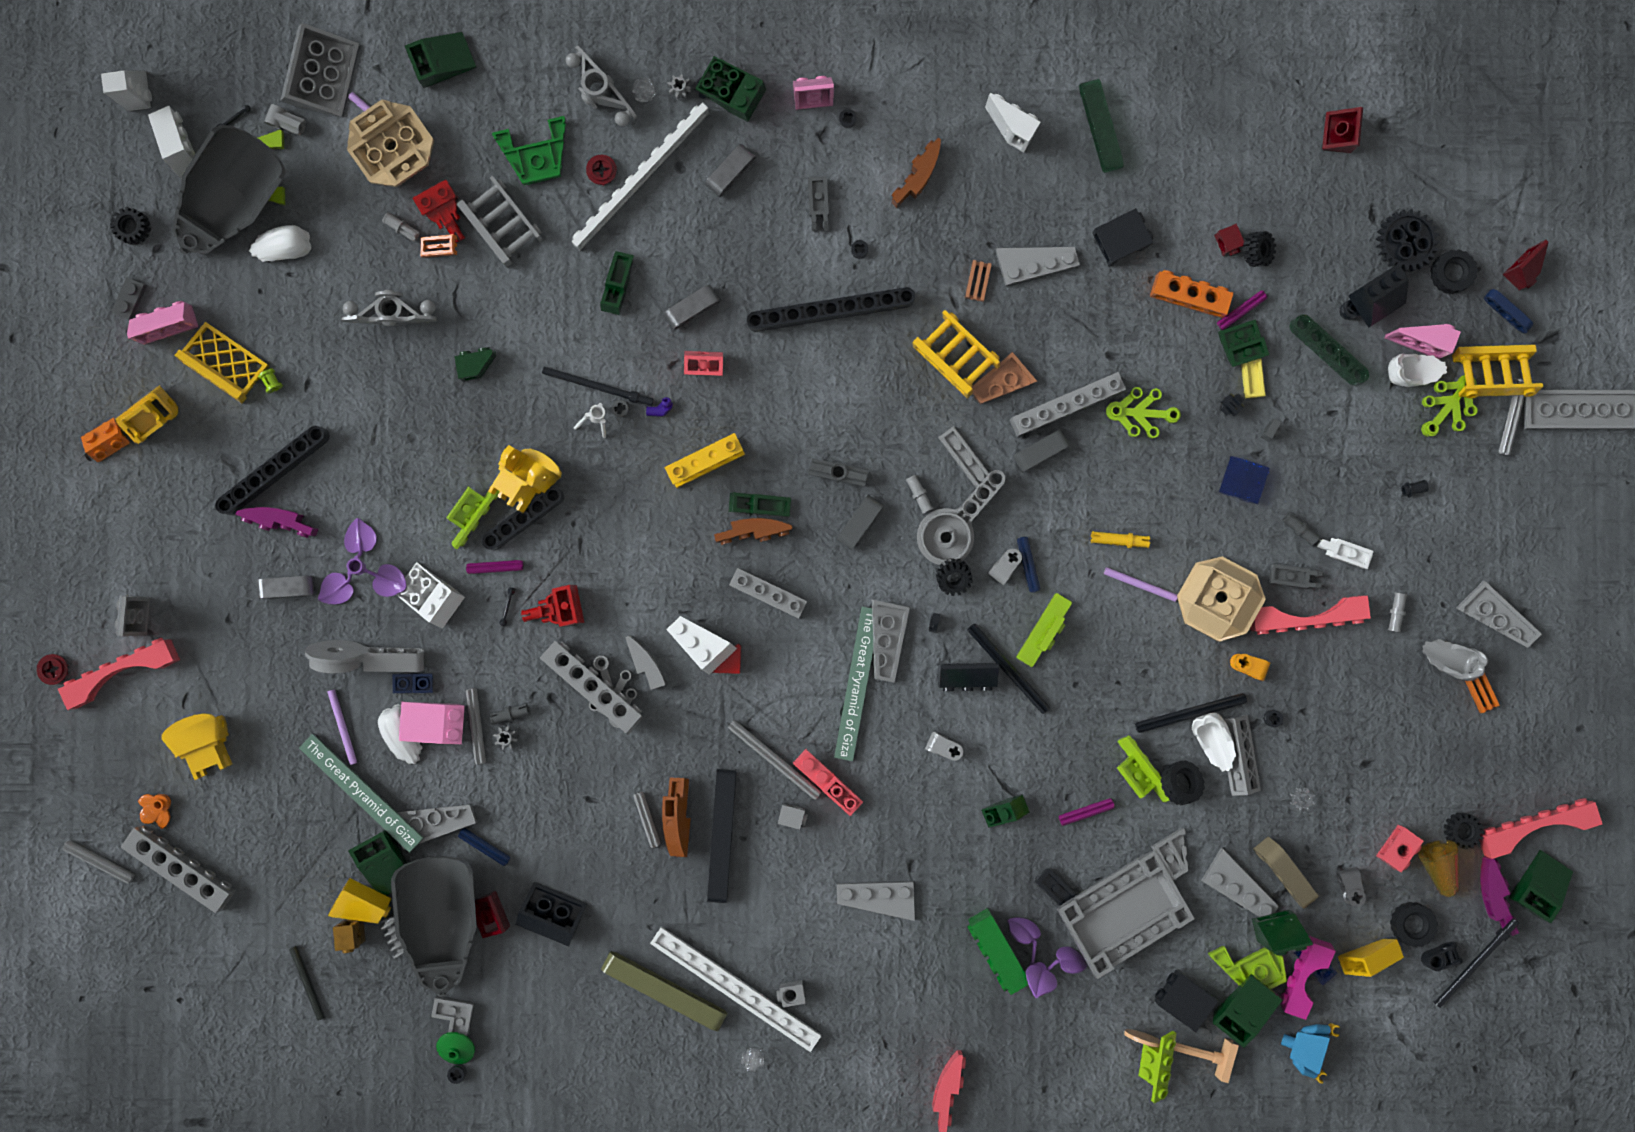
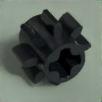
M1230 393L1221 401L1223 407L1220 410L1226 416L1230 414L1236 416L1245 407L1242 404L1245 399L1239 393L1235 396Z

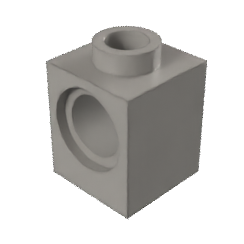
M783 803L778 824L800 830L801 825L805 826L808 814H804L805 808Z
M803 980L782 983L779 986L780 990H776L778 1002H782V1007L806 1004ZM788 990H793L796 996L788 998L785 993Z

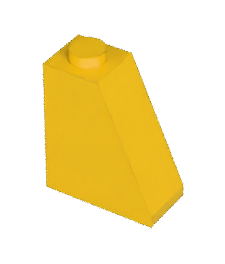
M349 878L328 916L378 924L382 917L386 918L391 909L388 905L392 898Z
M1381 939L1337 956L1344 975L1372 977L1404 958L1397 939Z

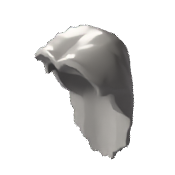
M1441 639L1433 640V642L1426 641L1425 645L1422 646V651L1427 655L1429 663L1452 677L1465 681H1474L1485 673L1484 667L1488 664V658L1481 651L1445 642Z

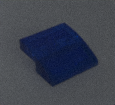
M1230 456L1219 493L1258 505L1270 468Z

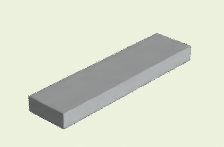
M953 426L939 436L938 439L976 488L989 472ZM991 476V481H992V483L997 484L996 481H995V480L993 479V477ZM986 488L979 490L983 499L989 495Z

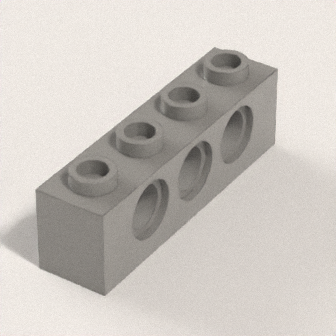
M737 568L729 584L798 619L807 603L806 600Z

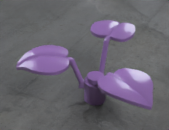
M356 518L351 523L344 538V545L348 552H359L357 556L350 559L347 563L348 579L346 580L345 576L341 573L327 575L321 584L318 600L323 603L342 604L348 601L354 593L353 587L348 584L351 581L352 574L361 575L364 572L376 577L373 580V589L381 596L390 597L406 590L405 577L397 567L389 564L381 565L377 574L366 569L365 563L359 560L362 551L368 552L372 550L377 542L375 531L359 518Z
M1016 917L1010 918L1007 921L1010 933L1016 941L1022 944L1033 943L1031 963L1026 970V978L1035 998L1050 993L1057 987V980L1050 972L1055 965L1060 963L1062 970L1071 974L1080 973L1087 968L1088 964L1085 958L1071 947L1059 948L1056 952L1058 959L1048 968L1042 962L1035 963L1037 946L1035 939L1041 936L1039 928L1032 921L1025 918Z

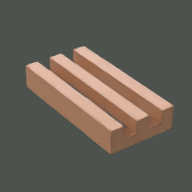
M972 261L965 294L966 299L984 302L991 263L986 264L981 261ZM978 266L979 270L974 294L970 295L975 267ZM986 268L981 296L978 297L982 270Z

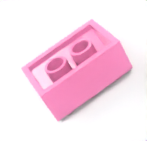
M178 301L167 308H156L154 312L149 314H137L136 318L129 320L127 336L129 339L145 345L198 328V323L192 305L184 301Z

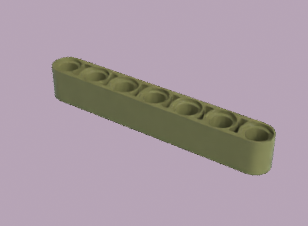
M614 951L609 952L601 967V970L607 975L713 1031L720 1030L728 1014L721 1007Z

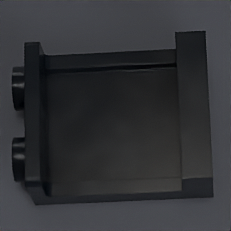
M1136 208L1095 228L1092 232L1108 266L1115 264L1118 260L1149 247L1153 243L1152 232L1146 229L1144 225L1145 219L1141 212L1138 213Z
M1175 970L1174 973H1170L1167 977V983L1163 989L1160 988L1157 991L1154 1001L1184 1025L1197 1032L1218 1003V1000L1182 975L1178 970Z

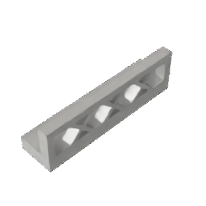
M1248 715L1223 718L1230 730L1236 752L1233 768L1228 771L1231 795H1250L1261 791ZM1240 721H1242V725H1243V729H1242V730H1241Z

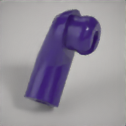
M668 397L663 398L657 407L647 406L646 416H665L672 409L673 403Z

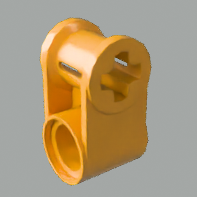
M1234 654L1230 659V665L1234 670L1261 681L1265 680L1271 664L1266 660L1248 654Z

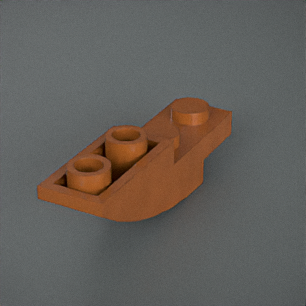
M937 138L935 141L931 140L925 147L926 151L922 155L918 154L912 161L911 171L913 173L904 181L906 184L902 188L898 187L892 194L891 203L896 208L909 195L916 199L927 185L938 159L941 144L940 138Z
M751 518L732 521V530L717 533L714 536L716 542H721V545L731 543L732 538L739 537L740 540L751 537L750 533H754L756 540L760 539V542L770 540L771 536L778 534L779 537L789 535V531L793 529L792 525L781 521Z
M670 778L668 796H663V830L670 856L687 857L691 818H686L689 779Z

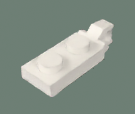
M1331 538L1330 542L1324 539L1319 540L1317 545L1318 548L1327 550L1326 555L1363 569H1368L1374 552L1350 542Z

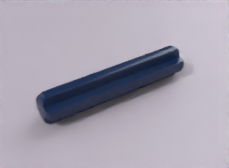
M1020 537L1017 539V543L1022 555V563L1030 593L1040 591L1041 588L1028 537Z
M463 828L458 835L460 839L502 866H506L510 861V856L468 829Z

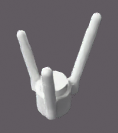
M602 403L592 406L589 413H585V416L574 426V429H578L587 419H590L594 423L601 424L602 437L606 438L605 410L602 407Z

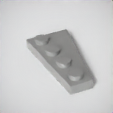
M1075 247L996 248L1005 286L1080 266Z
M1482 581L1456 607L1461 612L1527 648L1542 635L1486 581Z
M872 600L874 679L895 683L910 607Z
M1221 848L1201 881L1259 917L1275 913L1278 905Z
M914 882L837 883V904L915 921Z

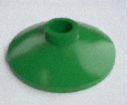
M448 1032L443 1034L437 1041L436 1048L438 1054L449 1063L464 1064L469 1062L474 1056V1043L462 1033Z

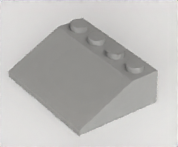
M301 23L297 28L280 101L299 108L342 117L359 43Z

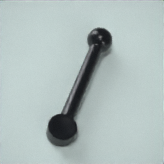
M244 105L242 110L223 124L219 123L217 126L229 125L243 113L249 112L250 106Z
M512 587L508 588V598L504 614L499 622L501 626H506L507 613L512 595L515 593V588Z

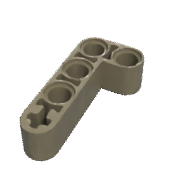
M1266 837L1253 848L1255 853L1269 865L1302 909L1307 908L1319 898L1288 854L1274 840Z

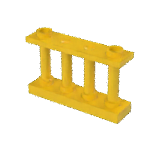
M944 310L942 315L945 321L926 340H921L917 337L912 342L913 347L968 399L973 394L972 383L991 364L998 369L1000 367V358L995 352H989L958 323L959 319L952 312L948 313ZM952 326L958 334L940 352L934 353L930 349L931 345ZM963 339H966L972 347L953 366H948L944 362L945 357ZM979 352L986 360L967 378L962 379L958 375V371Z
M1536 345L1458 347L1452 354L1453 362H1461L1463 364L1466 385L1458 393L1459 397L1472 399L1478 396L1524 395L1525 397H1531L1536 395L1543 387V383H1532L1528 362L1537 352ZM1518 360L1520 362L1524 384H1513L1509 361ZM1480 361L1482 363L1486 385H1475L1471 362ZM1490 361H1499L1501 363L1505 384L1494 385Z
M733 433L664 468L672 484L679 488L744 456L745 453L736 434Z

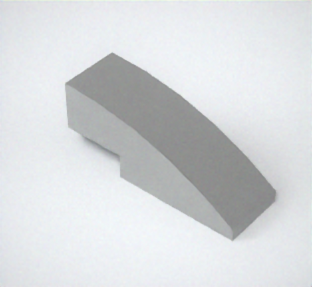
M632 636L625 637L637 674L645 672L651 690L666 685L667 682L663 672L649 651Z

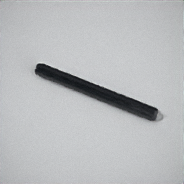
M972 624L967 631L989 656L999 664V667L1042 714L1046 713L1050 706L976 624Z
M1240 693L1135 723V727L1138 733L1245 704L1247 703V697L1245 693Z

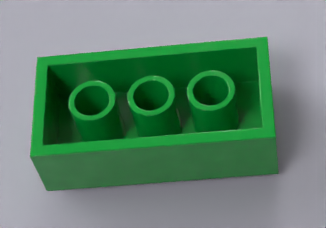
M988 908L969 918L970 925L967 927L974 940L979 939L980 942L977 945L984 958L989 957L987 962L994 975L999 974L996 978L1003 991L1008 990L1010 995L1028 986L1024 970Z

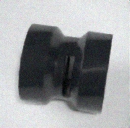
M1351 300L1343 303L1339 310L1340 316L1345 320H1353L1360 316V314L1353 307L1354 304Z

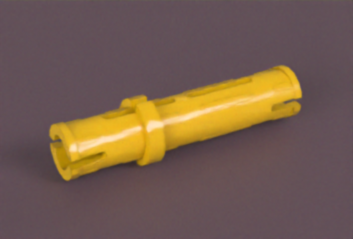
M1091 532V543L1127 546V548H1132V546L1149 548L1150 536L1133 535V533H1128L1127 535Z

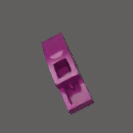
M255 507L236 512V515L242 517L241 521L249 524L256 522L259 524V528L270 531V529L278 530V527L291 531L292 528L298 531V535L308 538L309 535L316 536L319 530L301 523L304 515L283 509Z
M1484 856L1480 874L1482 898L1489 918L1499 921L1503 929L1512 918H1515L1509 911L1510 905L1506 898H1503L1510 895L1508 890L1509 884L1505 877H1502L1499 862L1496 859ZM1517 926L1509 935L1514 936L1519 933Z

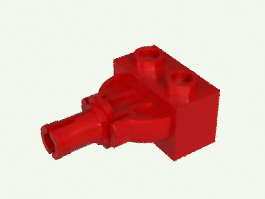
M445 179L412 198L423 216H427L431 221L437 223L440 229H443L444 225L450 235L457 234L461 241L465 239L454 217L456 220L460 219L457 214L456 200L458 197L448 180Z
M577 585L553 588L552 593L545 600L538 601L539 605H546L521 611V615H529L522 617L524 622L546 618L542 619L543 623L551 622L559 625V627L585 623Z

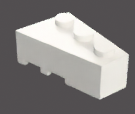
M124 70L101 74L103 93L127 111L151 108L150 101H152V95L148 89L146 71Z
M167 106L148 116L162 159L182 180V175L194 158L195 152L188 139V134L182 125V117L177 111L174 112L170 106Z
M681 616L666 629L708 675L737 649L730 642Z

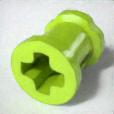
M273 368L265 370L258 375V378L262 379L266 386L268 394L276 392L283 387L282 383H279Z

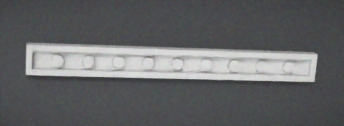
M701 103L699 106L696 105L691 110L690 116L686 120L683 119L677 125L678 129L673 134L670 133L664 139L665 143L660 148L656 147L652 151L647 162L643 161L639 165L638 171L626 179L625 185L621 189L618 188L612 194L613 198L608 203L605 202L599 208L600 212L595 217L592 216L588 219L586 227L574 234L571 242L579 251L709 114L708 107L704 103Z
M661 926L652 939L651 945L809 1052L812 1051L820 1039L821 1034L664 927Z

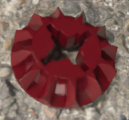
M600 154L588 161L586 173L589 180L593 183L604 186L607 183H611L614 177H616V164L609 156ZM600 163L604 169H607V171H604L603 177L599 172H596L600 169Z
M49 654L42 657L37 664L39 679L48 685H55L64 681V678L69 673L67 671L69 665L65 662V658L60 657L58 654ZM52 665L59 667L55 674L54 672H47V670L52 668Z

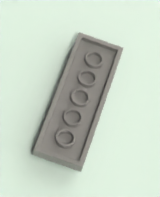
M1539 390L1536 395L1524 398V429H1635V390Z

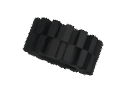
M125 207V210L119 209L120 213L115 212L114 215L117 217L111 218L114 224H110V227L113 228L111 231L115 234L116 238L130 245H133V243L137 245L139 241L144 242V236L148 238L149 234L146 232L151 231V228L148 227L151 224L147 221V216L129 207ZM130 219H134L137 227L132 233H127L124 229L125 223Z
M1268 231L1249 233V236L1245 238L1247 241L1243 243L1245 245V248H1243L1245 254L1243 256L1247 258L1245 260L1246 263H1249L1248 265L1252 267L1269 266L1272 260L1275 259L1273 255L1276 254V250H1274L1276 244L1273 243L1275 238H1272L1273 235Z
M953 558L950 563L948 560L944 561L946 565L941 563L939 565L940 569H937L936 574L941 591L947 595L950 593L951 596H955V593L958 596L961 595L960 591L967 592L966 587L970 589L973 577L966 562H961V559H957L955 562ZM952 573L961 574V578L955 582L947 580V577Z
M1456 813V815L1452 814L1450 816L1451 819L1446 820L1448 824H1444L1443 828H1446L1444 835H1447L1445 838L1447 841H1450V844L1463 849H1468V847L1474 848V844H1480L1478 840L1483 839L1480 834H1484V830H1481L1483 825L1479 823L1480 820L1467 813ZM1463 823L1470 827V833L1465 838L1459 837L1457 833L1459 825Z

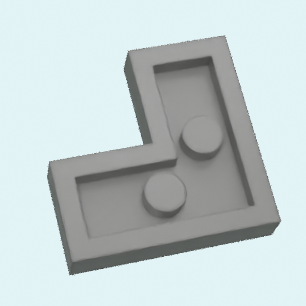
M436 996L431 1017L450 1020L448 1032H458L468 1037L474 1003Z

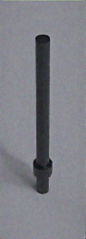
M543 367L542 374L629 399V402L636 404L639 402L652 406L654 401L653 398L640 395L636 391L629 392L548 367Z
M1512 918L1503 929L1500 928L1496 932L1497 935L1437 998L1434 1003L1439 1008L1443 1006L1503 940L1506 941L1510 937L1509 934L1516 928L1519 922Z

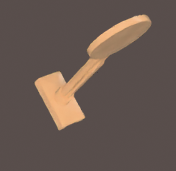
M1125 1029L1124 1031L1125 1036L1136 1042L1152 1047H1160L1161 1040L1152 1035L1133 1029ZM1225 1038L1221 1053L1216 1051L1210 1052L1176 1043L1174 1051L1216 1063L1215 1076L1220 1081L1229 1083L1239 1045L1234 1044L1233 1040Z

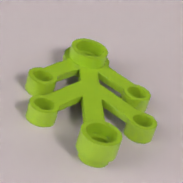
M1465 375L1461 376L1456 382L1446 383L1445 381H1439L1434 384V390L1437 393L1457 389L1452 396H1426L1422 399V405L1426 408L1445 404L1432 421L1425 422L1422 425L1421 431L1423 435L1427 437L1435 436L1439 432V425L1451 410L1453 417L1452 429L1456 432L1465 429L1466 424L1461 419L1459 402L1461 397L1458 395L1465 386ZM1439 384H1442V385H1443V389H1442V390H1440V389L1438 388V385H1439ZM1464 397L1465 408L1463 412L1465 416L1471 417L1476 415L1478 409L1473 405V398ZM1427 398L1431 400L1430 405L1426 403ZM1469 407L1473 409L1472 414L1468 412ZM1457 422L1461 424L1460 429L1456 427ZM1430 425L1434 426L1433 432L1429 429Z
M1139 387L1133 388L1130 394L1121 402L1115 401L1107 406V417L1113 421L1118 420L1126 428L1130 437L1138 436L1140 428L1137 425H1132L1126 416H1133L1151 439L1159 435V429L1152 426L1145 417L1164 418L1168 423H1175L1181 417L1180 411L1175 407H1171L1166 411L1145 409L1153 401L1161 398L1162 392L1157 388L1151 390L1149 395L1135 408L1126 407L1134 399H1139L1142 396L1143 391ZM1134 390H1138V391H1139V396H1138V397L1134 396V394H1133V391H1134ZM1153 391H1156L1158 393L1157 398L1153 397ZM1113 408H1118L1119 414H1114ZM1172 411L1176 413V418L1170 416ZM1132 428L1137 430L1136 435L1131 433ZM1151 429H1154L1156 431L1155 436H1152L1150 434Z

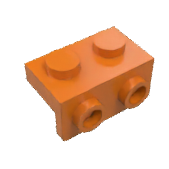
M114 417L81 437L85 453L96 462L102 461L130 444L129 439L122 434L121 428Z

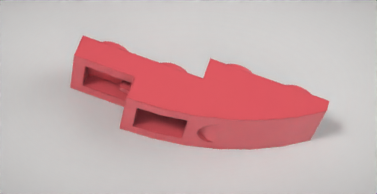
M807 749L793 762L800 771L849 816L863 803L846 784Z
M957 1050L949 1059L935 1088L932 1108L933 1112H939V1132H947V1127H951L952 1115L949 1114V1108L953 1107L954 1095L951 1094L959 1095V1088H963L964 1078L961 1076V1069H965L966 1058L963 1057L961 1050Z

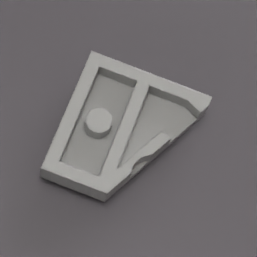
M1184 828L1178 829L1151 846L1152 850L1157 852L1172 880L1188 871V862L1186 860L1187 847L1184 844V834L1186 833Z

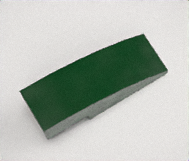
M615 251L600 302L601 311L620 315L634 255Z
M733 492L730 493L728 512L790 517L791 498Z

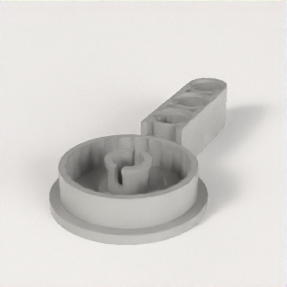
M993 470L988 473L959 508L937 509L924 517L917 531L918 547L924 557L938 565L941 563L946 565L944 561L948 560L950 563L953 558L956 562L957 559L962 561L967 557L974 543L972 520L1004 484L1005 475L1002 471ZM994 473H998L1001 476L999 484H994L991 481V476ZM981 488H986L989 492L988 497L985 499H981L978 495ZM970 502L976 505L975 512L971 514L966 511V505ZM943 532L951 534V539L947 543L941 541L940 537Z
M328 640L311 644L305 649V656L309 659V667L323 673L350 672L361 667L362 662L363 671L420 672L424 670V650L420 648L365 647L353 641Z

